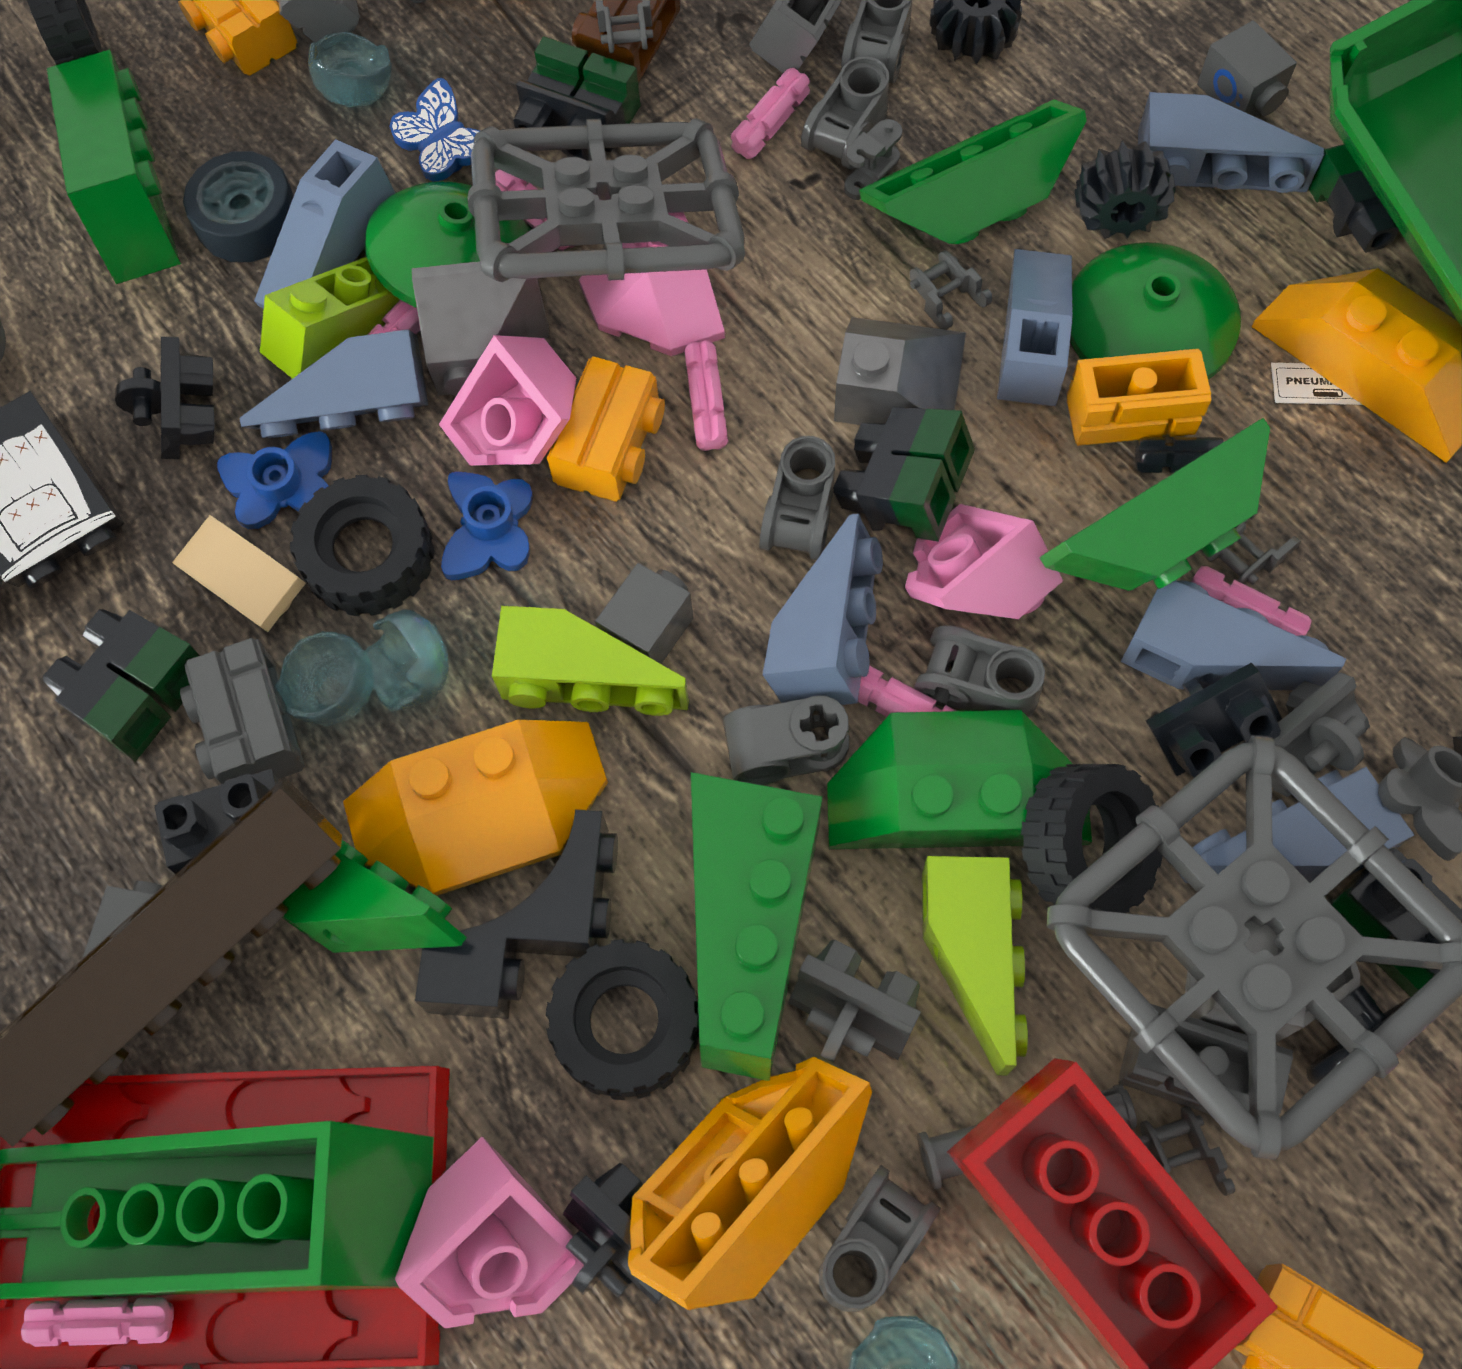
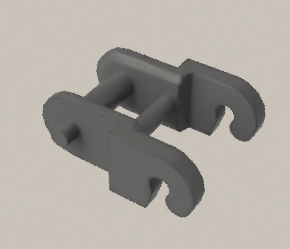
M595 0L599 32H607L606 35H600L601 44L608 43L609 53H614V44L641 41L643 49H648L647 39L653 38V30H646L645 28L652 26L650 0H642V2L638 3V14L613 17L610 16V9L603 6V0ZM639 22L640 29L612 32V25Z
M892 119L880 121L867 134L863 132L848 146L846 153L847 162L856 168L846 178L844 184L845 194L849 198L854 200L861 199L859 193L861 188L882 179L898 163L900 152L894 145L902 137L903 129L897 121Z
M944 250L938 255L939 263L924 272L917 267L910 270V286L912 289H916L925 300L924 311L940 329L947 330L952 327L953 318L949 312L942 314L943 302L940 299L942 296L958 288L961 293L967 292L979 306L986 307L992 302V293L989 289L981 290L982 278L973 267L965 271L959 264L957 257ZM946 274L951 282L937 289L931 281Z
M1260 504L1258 505L1257 514L1259 513V511H1260L1261 508H1262V506H1261ZM1247 519L1235 527L1241 536L1236 542L1241 544L1257 559L1252 565L1248 566L1229 549L1233 544L1206 559L1212 562L1219 557L1239 575L1238 582L1242 584L1250 582L1254 585L1259 580L1256 574L1262 568L1271 573L1283 562L1288 553L1291 554L1300 545L1301 541L1296 536H1293L1278 550L1271 548L1264 553L1243 534L1246 529V523L1249 520Z
M1189 1106L1181 1107V1119L1163 1126L1153 1128L1147 1120L1140 1123L1142 1136L1138 1138L1147 1146L1148 1150L1167 1173L1172 1168L1194 1160H1205L1220 1192L1224 1196L1235 1192V1185L1232 1179H1227L1224 1171H1227L1228 1165L1220 1147L1210 1150L1200 1127L1204 1125L1201 1115L1195 1116ZM1187 1134L1193 1149L1167 1158L1161 1143Z

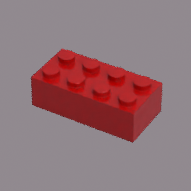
M1054 1058L947 1151L949 1156L1121 1369H1212L1278 1308L1075 1061Z

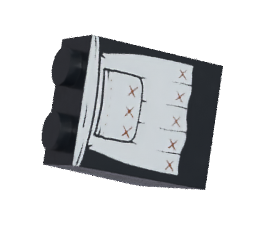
M29 391L0 407V576L6 583L16 587L26 583L32 589L59 575L63 571L59 563L75 553L81 551L84 556H89L110 545L117 538L113 531L125 523L56 415Z

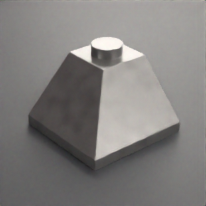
M481 261L412 268V282L426 364L438 396L450 394L457 396L494 335L544 339L549 336V326L538 278H510L507 281L499 282L483 273Z
M852 317L845 332L836 381L834 421L861 425V423H886L893 407L955 410L966 332Z

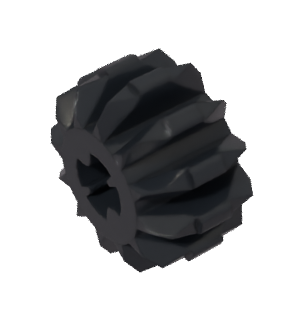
M934 0L933 8L930 12L929 25L931 27V34L936 36L938 50L952 49L954 61L964 55L970 56L976 65L982 55L998 60L1003 48L1012 47L1013 41L1017 37L1022 15L1021 0Z
M1121 141L1118 150L1108 152L1098 149L1095 161L1081 164V174L1076 181L1077 189L1074 190L1076 207L1080 210V215L1085 222L1087 230H1100L1104 239L1116 233H1122L1128 239L1131 232L1139 229L1150 232L1153 221H1161L1168 218V208L1175 201L1174 193L1176 192L1174 175L1170 172L1169 161L1165 158L1163 151L1152 152L1146 141L1133 149L1127 148L1125 143Z

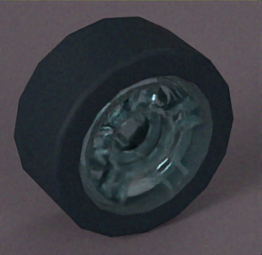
M232 151L213 157L196 169L186 184L183 205L188 220L200 242L214 256L230 262H254L272 255L294 194L283 169L271 158L253 151Z

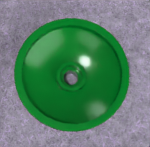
M428 182L411 186L389 196L371 215L366 229L365 242L369 266L378 281L403 302L417 308L412 282V268L480 261L476 251L475 217L470 213L467 201L471 185L456 182ZM524 220L499 221L500 239L507 244L531 230Z
M1156 242L1121 245L1103 252L1092 259L1078 273L1072 283L1070 343L1081 360L1199 349L1202 352L1209 380L1227 363L1238 341L1241 328V313L1232 287L1212 264L1183 248ZM1155 292L1164 294L1166 296L1158 295Z

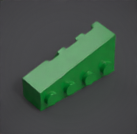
M110 49L46 68L66 192L115 283H123L180 265L181 262L161 197L162 189L152 166V162H155V157L145 134V131H148L147 122L138 103L142 101L141 94L130 69L120 70Z
M691 772L699 1042L702 1068L770 1081L819 831L823 796Z

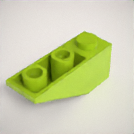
M367 257L266 294L264 298L260 353L293 379L347 338L368 335L377 324L383 327L386 324L382 320L383 317L400 299L389 292L378 281L369 266Z
M501 606L492 678L503 700H508L511 704L522 708H541L546 705V702L571 703L574 708L587 712L606 711L609 709V706L634 707L640 713L653 716L668 715L672 713L673 709L688 710L689 699L686 678L569 611L555 608Z
M927 856L922 871L923 940L996 1075L1007 1076L1017 1066L1016 1057H1026L1028 1046L1025 1014H1015L1014 987H1023L1025 980L1023 946H1012V920H1020L1022 915L1023 896L1021 880L1010 879V861L1006 857Z

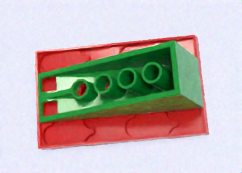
M441 1066L120 1075L108 1076L98 1085H95L88 1078L69 1095L75 1101L72 1108L45 1134L41 1135L33 1128L13 1147L0 1136V1369H120L123 1365H136L138 1369H182L186 1363H198L201 1369H336L439 1365L440 1330H438V1322L399 1288L395 1277L427 1190L446 1172L447 1100H449L450 1068ZM162 1297L167 1302L172 1303L174 1307L172 1331L169 1338L162 1343L138 1344L137 1340H130L128 1344L69 1346V1342H62L59 1346L35 1347L23 1341L21 1336L25 1310L35 1301L59 1300L60 1305H66L69 1300L127 1298L128 1303H135L138 1298Z

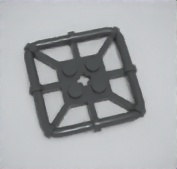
M695 118L690 122L602 125L601 119H586V125L507 128L500 130L489 126L474 136V145L471 152L473 186L468 191V208L475 217L476 251L482 264L483 273L496 281L504 282L510 278L527 279L607 275L608 281L624 280V274L707 270L713 268L728 271L744 260L745 235L736 205L739 196L738 186L733 175L727 171L720 142L713 133V127L710 123ZM666 146L646 159L638 155H622L615 160H606L604 148ZM588 149L589 161L578 157H566L557 162H549L527 151ZM701 157L706 177L704 183L662 184L663 180ZM495 168L543 190L501 191L496 185ZM714 211L719 233L714 235L668 213ZM547 219L509 244L502 242L500 239L499 221ZM661 242L668 246L623 248L622 243ZM603 245L602 250L552 252L560 246Z
M1252 735L1247 743H1241L1224 752L1160 807L1151 805L1136 817L1137 826L1073 879L1057 898L1056 905L1047 908V928L1055 931L1056 939L1066 955L1137 1033L1132 1040L1145 1054L1152 1050L1223 1130L1243 1146L1251 1148V1153L1256 1158L1276 1160L1280 1151H1287L1305 1141L1374 1076L1385 1078L1399 1064L1396 1055L1462 995V922L1384 845L1389 839L1376 826L1369 830L1295 756L1281 746L1275 745L1273 738L1268 736ZM1246 773V851L1217 874L1180 835L1179 829ZM1271 775L1347 849L1346 852L1310 883L1273 846ZM1155 849L1197 892L1169 917L1096 911L1088 908L1091 903ZM1362 864L1432 934L1439 944L1363 937L1324 896ZM1253 921L1260 927L1268 925L1277 935L1274 942L1278 947L1275 957L1266 949L1254 954L1247 948L1245 943L1249 940L1251 933L1245 926L1246 922ZM1088 935L1162 942L1198 982L1164 1012L1159 1014ZM1355 961L1440 970L1374 1032L1366 1030L1326 988ZM1210 997L1248 1035L1249 1112L1174 1030ZM1306 1007L1350 1054L1287 1112L1279 1117L1277 1113L1276 1032Z

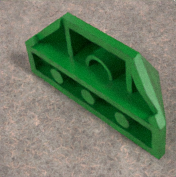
M1053 99L1036 107L1037 109L1011 118L860 189L861 201L948 244L969 242L979 235V230L998 221L1017 219L1026 214L1028 207L1048 198L1087 122L1085 110Z
M1264 418L1253 423L1040 556L1039 558L1043 565L1050 570L1131 591L1153 580L1158 589L1177 580L1193 569L1186 558L1200 549L1206 558H1209L1241 538L1235 527L1257 514L1270 433L1269 425Z
M1022 710L890 713L827 783L829 850L1024 846V837L1021 835L1022 822H1025L1027 810L1025 808L1029 797H1033L1037 790L1035 786L1042 778L1050 776L1051 770L1057 767H1067L1066 764L1073 763ZM1090 809L1083 825L1082 845H1090L1092 843Z

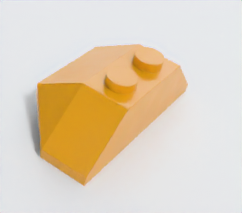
M1379 268L1288 285L1254 320L1252 328L1447 463L1462 446V327L1457 320Z
M518 719L391 760L346 798L343 804L355 849L368 859L365 866L371 868L377 860L403 877L410 886L416 888L420 885L438 896L562 855L573 826L575 810H590L597 796H600L608 784L588 722Z
M811 1057L796 1064V1071L771 1076L770 1081L760 1080L723 1097L632 1196L631 1250H629L628 1267L631 1274L687 1310L755 1298L843 1191L872 1095L870 1082L816 1057Z

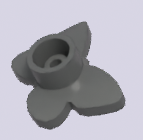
M1404 737L1393 747V757L1399 768L1392 769L1381 780L1378 789L1379 797L1382 804L1390 811L1400 814H1412L1413 825L1419 836L1439 857L1450 861L1462 852V812L1458 808L1462 804V756L1444 746H1433L1427 751L1415 741Z

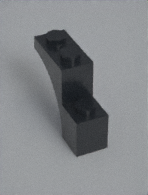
M575 810L573 826L560 859L543 883L523 902L491 921L459 930L467 937L461 946L422 948L415 1002L429 1014L508 1019L511 1000L519 1001L521 999L524 986V960L516 959V953L581 957L587 953L586 949L597 944V938H608L611 924V898H602L604 873H615L618 836L617 833H608L609 830L602 811Z

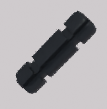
M1142 437L1139 439L1135 449L1136 468L1142 473H1162L1163 467H1169V472L1175 473L1223 443L1224 440L1221 437H1172V443H1165V437Z

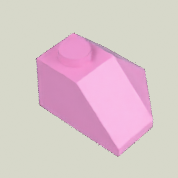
M684 212L668 213L688 223ZM661 242L622 243L623 248L668 246ZM707 270L624 274V280L608 281L607 275L581 276L579 279L580 287L600 331L620 337L622 332L650 342L651 349L669 356L685 352L686 346L691 342L700 343L706 340L715 342L725 338L724 327Z
M494 335L442 418L439 426L470 466L540 464L570 420L576 377L544 338Z
M959 504L950 512L939 542L919 538L916 540L913 554L918 561V567L916 571L908 573L905 589L911 598L944 609L1020 619L1023 615L1029 614L1040 607L1045 596L1061 584L1063 579L1058 571L1045 568L1039 557L1047 553L1048 549L1034 521Z
M481 1137L428 1188L395 1281L400 1289L443 1328L473 1324L474 1315L510 1310L514 1317L543 1313L572 1284L574 1278L584 1265L566 1248L574 1234L525 1179Z

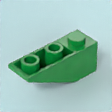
M343 840L341 842V849L335 853L341 860L337 868L314 889L309 890L302 883L283 901L288 907V911L282 918L333 953L461 946L467 938L446 920V917L452 910L447 903L420 885L416 887L412 894L407 893L405 889L409 883L395 871L377 860L370 869L365 868L364 866L368 859Z

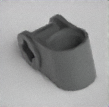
M861 0L855 21L851 23L847 33L841 70L848 61L857 57L868 56L876 58L884 63L888 69L889 83L895 84L900 72L905 45L910 34L912 0Z
M866 56L852 59L842 67L841 72L823 99L813 107L805 122L801 135L802 148L811 152L818 148L842 159L843 167L850 170L855 169L846 159L848 146L863 132L867 134L877 123L885 120L887 117L889 71L884 63L876 58Z
M801 436L793 439L785 446L781 454L772 496H769L764 512L760 533V550L770 551L773 546L808 552L812 560H817L823 552L830 520V506L834 493L835 454L832 447L823 439L815 436ZM803 469H813L821 475L814 479H802L797 477L795 473Z
M939 626L934 629L930 638L934 649L926 673L919 675L914 686L916 690L937 700L936 704L943 707L946 705L950 708L966 711L1022 710L1027 717L1034 713L1038 706L1045 678L1043 663L1034 652L1024 647H1017L981 637L972 631L960 627ZM954 662L952 671L948 672L950 664ZM1005 678H1016L1022 681L1028 689L1020 693H1010L1002 689L997 682Z
M812 696L773 705L747 706L730 712L723 719L733 780L766 785L788 777L828 771L838 767L845 760L849 751L848 715L845 708L837 700L828 696ZM814 711H819V715L813 716ZM824 727L829 739L816 741L812 729ZM827 753V756L821 757V754Z
M882 1165L879 1166L845 1218L848 1221L824 1257L819 1269V1286L824 1298L833 1307L843 1312H859L875 1304L884 1294L903 1262L906 1263L910 1259L941 1209L932 1201L924 1205L889 1180L890 1171ZM846 1255H855L862 1258L869 1265L872 1272V1285L866 1295L850 1297L842 1293L836 1286L833 1278V1268L839 1258Z

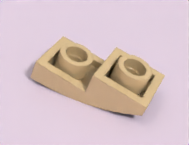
M209 515L172 562L267 632H269L279 617L288 610L293 599L306 584L287 568L211 515Z

